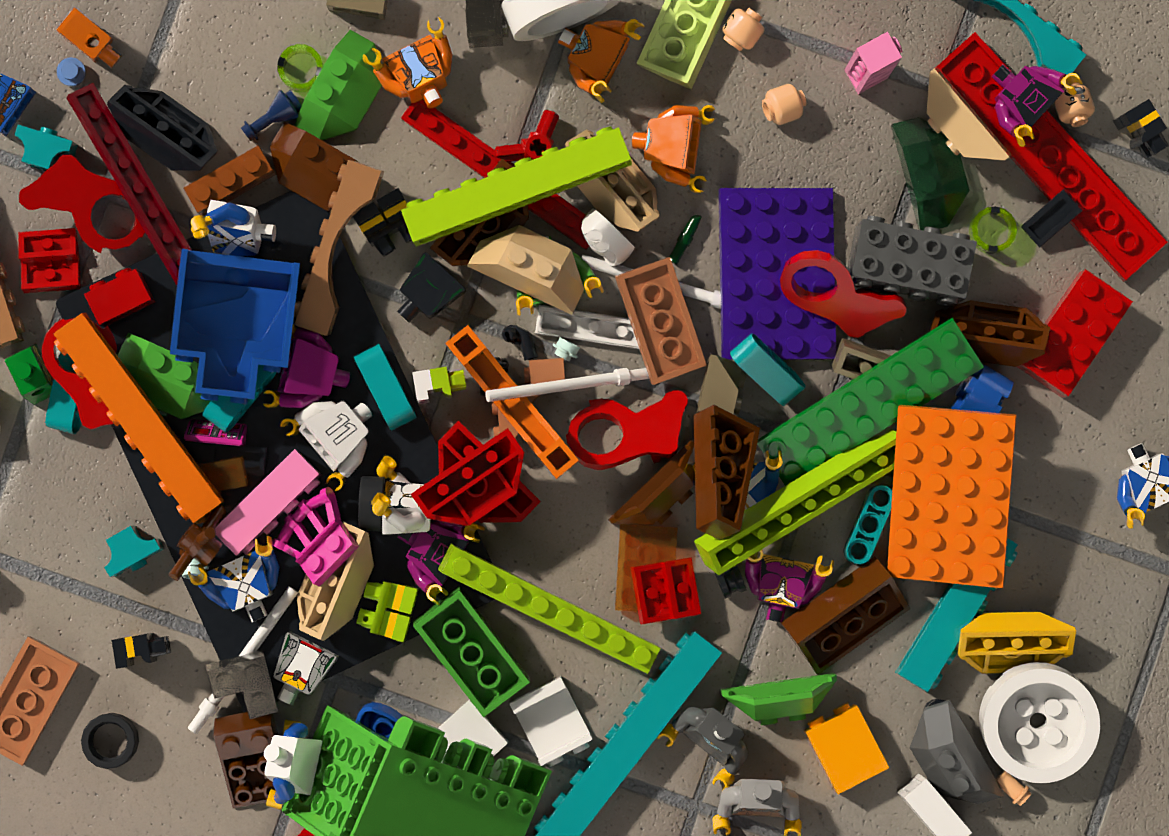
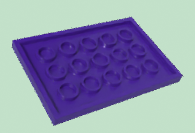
M833 188L718 189L722 358L733 360L730 351L753 333L782 360L835 359L836 323L803 310L791 303L783 294L780 284L784 265L792 256L803 251L813 250L823 251L834 256ZM804 267L794 274L797 284L806 291L822 293L835 287V277L833 274L821 267Z

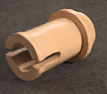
M1005 770L996 779L1000 788L1013 799V804L1017 803L1021 806L1032 794L1028 791L1029 787L1027 785L1024 787Z

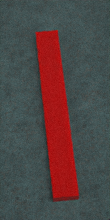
M423 99L411 103L401 117V120L483 178H486L488 176L487 173L492 171L498 164L495 159L494 149L436 108H428ZM507 162V163H509L512 167H515V164H514V163H512V162ZM557 194L528 204L529 211L584 250L589 248L590 245L585 240L581 228L582 220L586 214Z

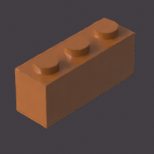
M256 146L183 189L197 213L205 216L210 200L228 203L272 178L276 173L262 149Z

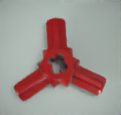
M544 110L536 131L530 132L528 138L521 139V144L495 147L496 162L499 163L501 159H504L506 162H513L528 157L531 160L542 157V154L537 156L536 152L531 150L534 145H537L540 150L543 149L542 152L552 148L554 141L551 137L559 120V115L554 111Z

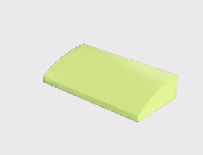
M665 0L640 54L637 65L674 83L692 89L732 0Z

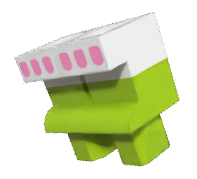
M446 366L412 372L418 404L428 403V394L442 391L445 397L452 398L451 392L466 390L464 370L448 372Z

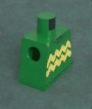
M37 344L4 359L22 397L33 405L50 398L54 379L44 364Z

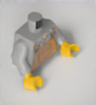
M740 779L731 787H727L722 791L717 809L718 815L712 818L715 835L720 828H725V835H729L731 833L729 817L731 815L785 817L784 836H788L790 831L796 832L798 836H801L802 822L799 819V798L795 791L785 787L783 781Z

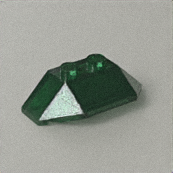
M920 117L891 124L918 230L924 231L925 227L937 229L948 227L970 191L960 153L955 155L946 144L949 139L942 131L938 134L926 120Z

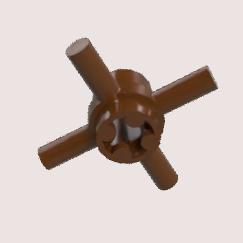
M215 507L202 527L193 523L177 544V547L180 548L179 554L181 557L169 573L172 579L178 581L193 559L203 566H207L218 553L223 543L215 538L216 532L214 528L226 513L222 507Z

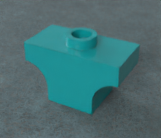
M17 125L15 136L22 140L24 144V154L21 162L27 166L44 171L53 166L62 155L75 156L78 145L71 140L58 137L57 131L46 127H41V130L38 131Z
M129 526L106 539L111 549V560L104 568L109 577H116L128 569L135 572L148 564L147 558L165 548L160 539L147 540L141 536L136 526Z

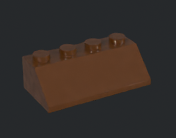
M874 556L781 623L814 672L819 675L909 611L910 607L893 577Z

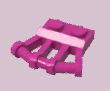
M330 487L320 490V494L308 500L303 499L298 504L299 508L293 514L289 513L285 517V524L278 538H274L272 541L274 547L295 557L296 563L300 564L311 582L319 587L359 547L341 521L336 496ZM324 504L329 520L328 525L325 524L316 511V508ZM306 516L319 532L314 539H312L301 523ZM293 531H295L305 546L302 551L287 544Z

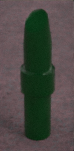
M701 215L692 216L683 232L678 236L677 243L669 256L672 263L678 265L686 248L690 246L701 221Z

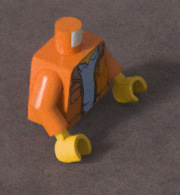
M440 17L438 18L441 27L438 30L431 29L429 20L427 21L428 30L435 36L433 39L431 35H428L382 58L378 49L372 48L376 54L374 62H370L367 56L363 54V61L367 65L374 67L373 73L386 91L399 98L407 97L411 103L424 99L428 108H435L443 102L439 90L447 86L445 78L451 73L453 54L447 36L442 33L444 22Z

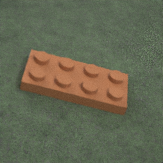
M670 257L615 276L652 385L707 366Z
M28 636L0 686V754L21 766L27 762L80 665L79 662L31 636Z

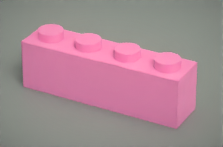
M888 32L858 47L847 64L845 72L857 94L888 79L901 60L902 56L900 53L903 52L902 47L896 37L891 38Z
M294 449L214 528L216 536L236 556H240L242 553L245 555L249 554L255 548V539L263 532L266 535L271 533L279 524L276 519L283 512L287 515L291 513L300 503L297 499L304 492L310 494L320 484L318 478L322 474L298 450Z

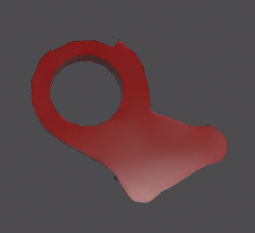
M62 155L36 181L19 192V203L28 210L48 208L72 213L81 239L90 248L101 253L103 248L116 250L130 246L138 238H142L145 233L136 216L134 227L124 238L117 240L107 239L97 233L91 221V212L96 201L109 195L120 196L123 199L125 197L115 180L88 171L72 155Z
M819 250L803 251L792 256L784 265L780 284L785 297L799 308L833 321L850 337L859 338L866 332L876 329L891 320L902 318L906 314V303L899 295H883L867 288L855 289L847 268L830 253ZM804 267H821L833 274L837 285L833 289L822 293L806 291L797 284L794 274Z
M73 319L59 320L45 334L42 345V358L47 370L74 400L83 426L91 430L103 425L113 424L106 413L109 411L108 407L103 401L97 402L89 391L92 386L86 378L81 379L76 373L68 371L60 364L54 343L57 338L53 333ZM93 322L116 353L115 338L109 327L106 326L102 329Z
M669 391L662 400L637 413L614 400L603 398L589 400L590 406L577 413L570 422L568 434H566L569 449L578 458L579 463L587 468L605 470L647 454L651 456L654 464L661 462V457L671 458L677 454L682 417L688 405V398L682 391ZM605 419L619 426L623 437L615 450L606 454H595L588 452L581 446L578 441L580 431L587 423L593 420Z

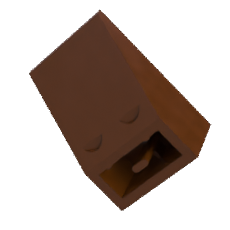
M272 707L215 718L213 736L233 809L267 802L270 790H275L273 782L264 773L267 763L264 757L265 748L271 744L272 737L278 735Z

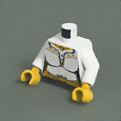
M384 456L376 472L379 477L389 478L390 481H386L385 493H377L371 501L374 514L382 516V534H406L429 531L431 519L426 518L411 496V493L419 489L423 484L410 483L401 473L398 472L396 474L393 471L397 466L395 460L390 456Z

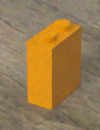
M848 702L833 709L834 715L826 719L823 716H819L807 723L809 728L804 730L837 794L889 768L858 706L855 704L850 706Z

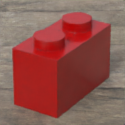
M131 267L125 268L115 274V279L107 283L105 280H102L89 287L90 291L85 293L84 296L100 326L106 327L155 303L141 271L137 269L132 270Z

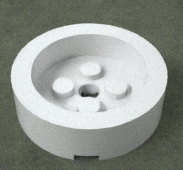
M504 0L501 6L513 38L516 41H530L563 32L565 28L571 29L592 20L614 7L620 0Z
M1029 662L1005 671L988 688L980 706L979 727L983 741L991 756L1007 773L1027 782L1050 783L1071 776L1089 760L1098 743L1100 716L1092 695L1071 672L1050 663ZM1035 713H1042L1046 718L1044 724L1038 728L1031 726V716Z

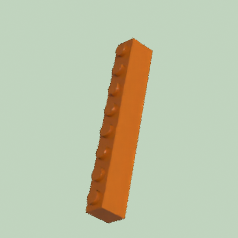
M81 313L53 333L57 338L54 343L58 350L64 356L68 354L74 361V364L71 366L75 373L81 379L86 378L92 386L89 391L97 402L103 401L109 409L106 413L115 426H122L127 433L124 436L127 443L133 450L138 448L144 456L141 459L144 466L151 474L156 472L162 480L159 483L161 489L168 497L173 495L179 503L176 508L186 521L190 518L194 523L224 501L222 496L87 313Z

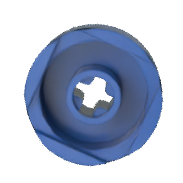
M983 364L984 368L971 375L968 382L963 381L955 393L957 398L950 409L1000 413L1003 408L1001 404L1004 398L1008 399L1014 382Z

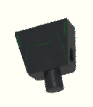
M424 252L400 288V292L408 300L397 312L408 323L420 311L429 319H432L466 292V289L428 253Z

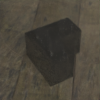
M465 0L469 48L504 46L503 38L508 37L507 19L505 14L501 15V4L504 0Z
M262 650L205 665L214 699L242 692L249 719L278 712Z

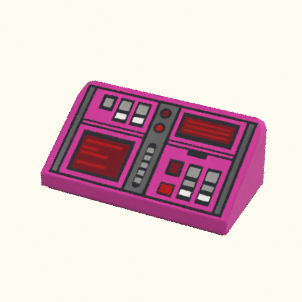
M192 419L189 421L184 439H186L185 441L243 446L246 444L247 425L236 423L229 432L225 433L210 421Z

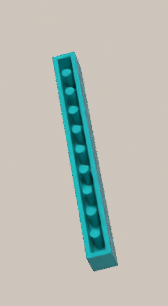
M695 631L690 635L686 632L677 642L676 646L679 650L673 658L668 655L658 667L662 671L655 680L650 678L640 691L644 695L638 703L632 701L623 712V715L626 716L620 726L615 723L607 732L605 737L608 741L601 749L597 746L587 758L591 762L584 772L579 769L569 783L573 786L568 793L564 794L561 792L551 806L555 808L549 817L543 815L534 827L537 832L534 836H580L722 652Z

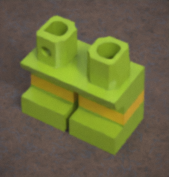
M384 581L383 584L367 582L364 597L376 600L378 604L375 612L360 608L357 624L371 629L370 633L404 643L412 616L389 611L387 608L413 614L419 588Z

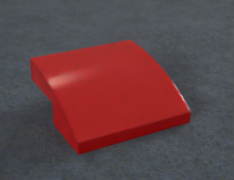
M76 228L18 232L21 290L24 294L81 289Z
M692 557L630 567L640 624L701 614Z

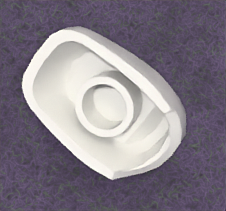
M592 208L582 220L581 228L585 240L594 252L604 257L608 265L618 266L631 255L635 247L595 209Z

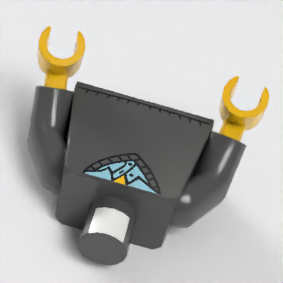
M687 708L673 720L672 724L667 723L657 736V739H660L661 736L668 737L669 740L666 746L670 747L673 745L679 732H682L725 767L714 777L713 785L718 780H721L725 784L724 789L730 787L735 780L734 775L738 773L748 757V749L743 742L745 733L714 708Z

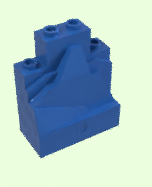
M181 249L170 354L176 355L175 361L193 363V357L199 358L195 393H201L200 399L218 401V396L220 395L229 396L232 403L247 404L248 399H255L258 365H264L263 371L278 373L281 372V367L288 368L300 263Z

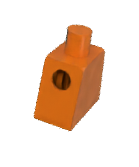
M75 7L56 29L63 38L95 63L100 58L113 68L122 57V54L111 46L112 38ZM92 37L99 40V44L94 48L87 44L88 40Z

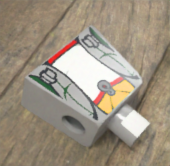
M291 631L287 632L273 676L284 683L277 698L293 705L300 691L311 695L338 660L339 655Z

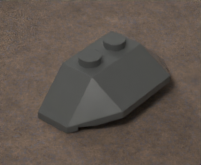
M947 700L925 707L911 742L910 750L930 784L941 796L975 804L1002 798L1004 795L1002 789L951 701Z

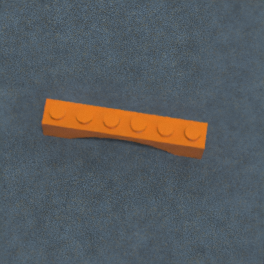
M468 325L445 343L485 393L487 390L517 386ZM527 397L492 401L556 480L579 462L578 458Z

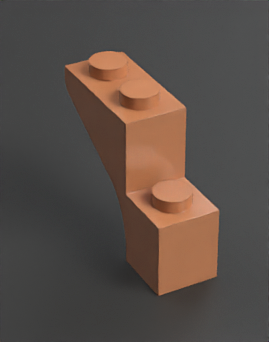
M564 358L529 360V367H524L525 385L564 380ZM541 395L527 396V398L533 404ZM492 402V414L498 415L499 427H493L494 437L508 428L515 439H517L519 433Z

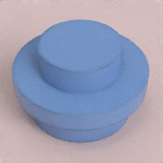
M65 58L57 66V77L64 85L76 86L85 78V66L76 58Z

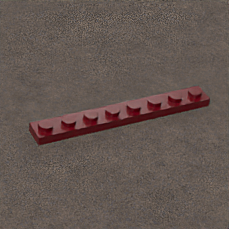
M94 83L68 94L66 99L177 285L181 249L191 250L190 246Z

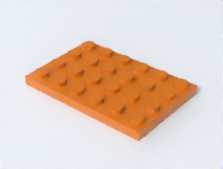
M909 405L898 406L887 571L893 578L993 588L1004 587L1016 414Z

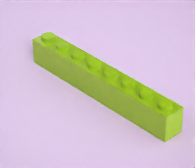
M611 126L598 130L596 132L597 136L592 138H576L569 142L568 147L559 150L558 147L547 149L541 153L542 157L531 160L530 157L521 159L514 163L515 167L505 171L504 168H498L487 173L488 177L478 181L476 178L468 179L460 184V188L450 191L449 188L442 189L433 194L434 198L426 201L416 199L407 203V208L402 209L401 212L416 247L631 166L632 161L619 127L615 129Z
M887 427L857 447L832 457L744 510L741 531L721 540L708 534H704L694 540L704 564L717 575H721L894 470L896 431Z
M450 544L438 568L441 573L646 674L649 673L661 649L654 643L453 544Z

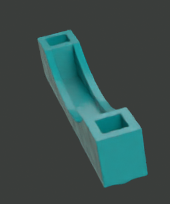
M973 0L996 8L1008 16L1021 29L1034 52L1037 66L1054 69L1068 75L1073 73L1085 58L1086 54L1082 52L1083 47L1073 39L1067 40L1060 34L1061 30L1050 21L1044 22L1039 18L1037 10L1026 3L1023 5L1018 0Z

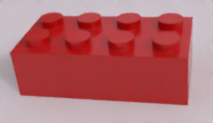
M1085 269L1079 272L1044 323L1050 327L1045 354L1019 365L1017 368L1061 398L1068 397L1133 301Z

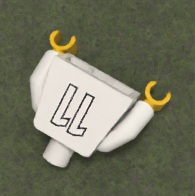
M332 401L313 402L295 415V419H284L281 422V427L291 422L293 430L287 433V436L297 435L300 431L333 472L338 468L339 472L332 473L326 480V483H329L331 478H338L340 485L335 489V491H338L344 486L345 477H350L362 463L367 447L365 436L369 432L363 423L372 417V413L364 403H360L351 410L344 401L337 404Z

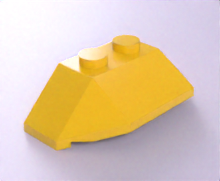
M1041 612L982 613L961 629L958 656L982 674L1004 673L1015 666L1029 662L1055 664L1063 657L1067 658L1073 655L1076 629Z

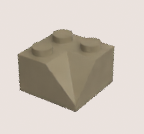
M712 354L709 356L696 413L716 405L736 416L739 415L742 398L737 397L738 388L743 389L746 372L742 371L735 361Z

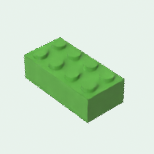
M458 586L439 601L440 605H433L413 620V627L484 718L529 684L530 681L526 672L461 587Z

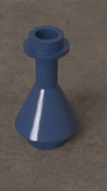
M291 89L286 93L279 90L266 114L252 124L244 121L245 125L241 129L250 142L254 139L259 140L257 133L270 124L297 119L302 105Z

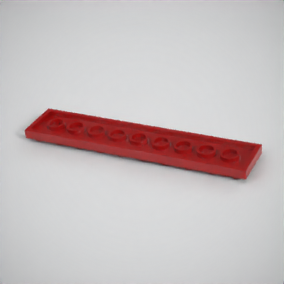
M974 32L935 68L938 67L953 87L1011 153L1010 158L1049 201L1065 188L1083 207L1084 210L1069 223L1123 282L1126 281L1168 242L1048 111L1031 127L1034 139L1030 136L1022 137L1025 141L1024 147L1019 146L1016 137H1013L999 125L995 110V97L1004 88L992 78V75L1002 65H1006L979 35Z

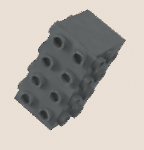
M868 216L867 219H862L855 227L847 267L855 289L873 288L880 290V293L885 295H897L899 293L908 295V299L925 302V299L934 300L937 305L953 307V305H957L966 299L977 241L970 240V235L963 233H953V236L942 235V230L932 227H925L924 231L913 229V224L897 221L896 225L884 223V218L877 216Z

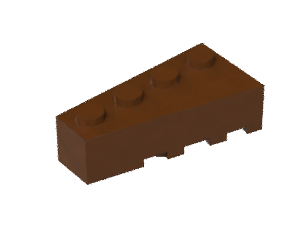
M712 405L694 415L696 529L721 540L741 531L760 428L716 405Z

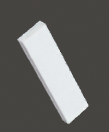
M539 305L535 334L639 349L629 318L574 310L571 315L556 307Z

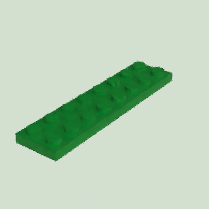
M951 318L758 439L757 445L763 454L769 451L770 459H776L778 451H781L783 463L780 467L779 477L786 486L832 457L857 447L897 422L899 405L923 406L978 372L984 366L954 319Z

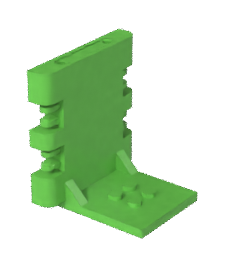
M327 705L312 738L321 740L322 746L311 795L295 793L293 798L284 804L282 812L315 836H525L552 771L544 766L514 755H510L506 759L499 758L494 763V756L491 754L493 749L470 739L452 742L446 751L448 740L444 737V731L406 716L397 720L388 739L375 733L337 708Z

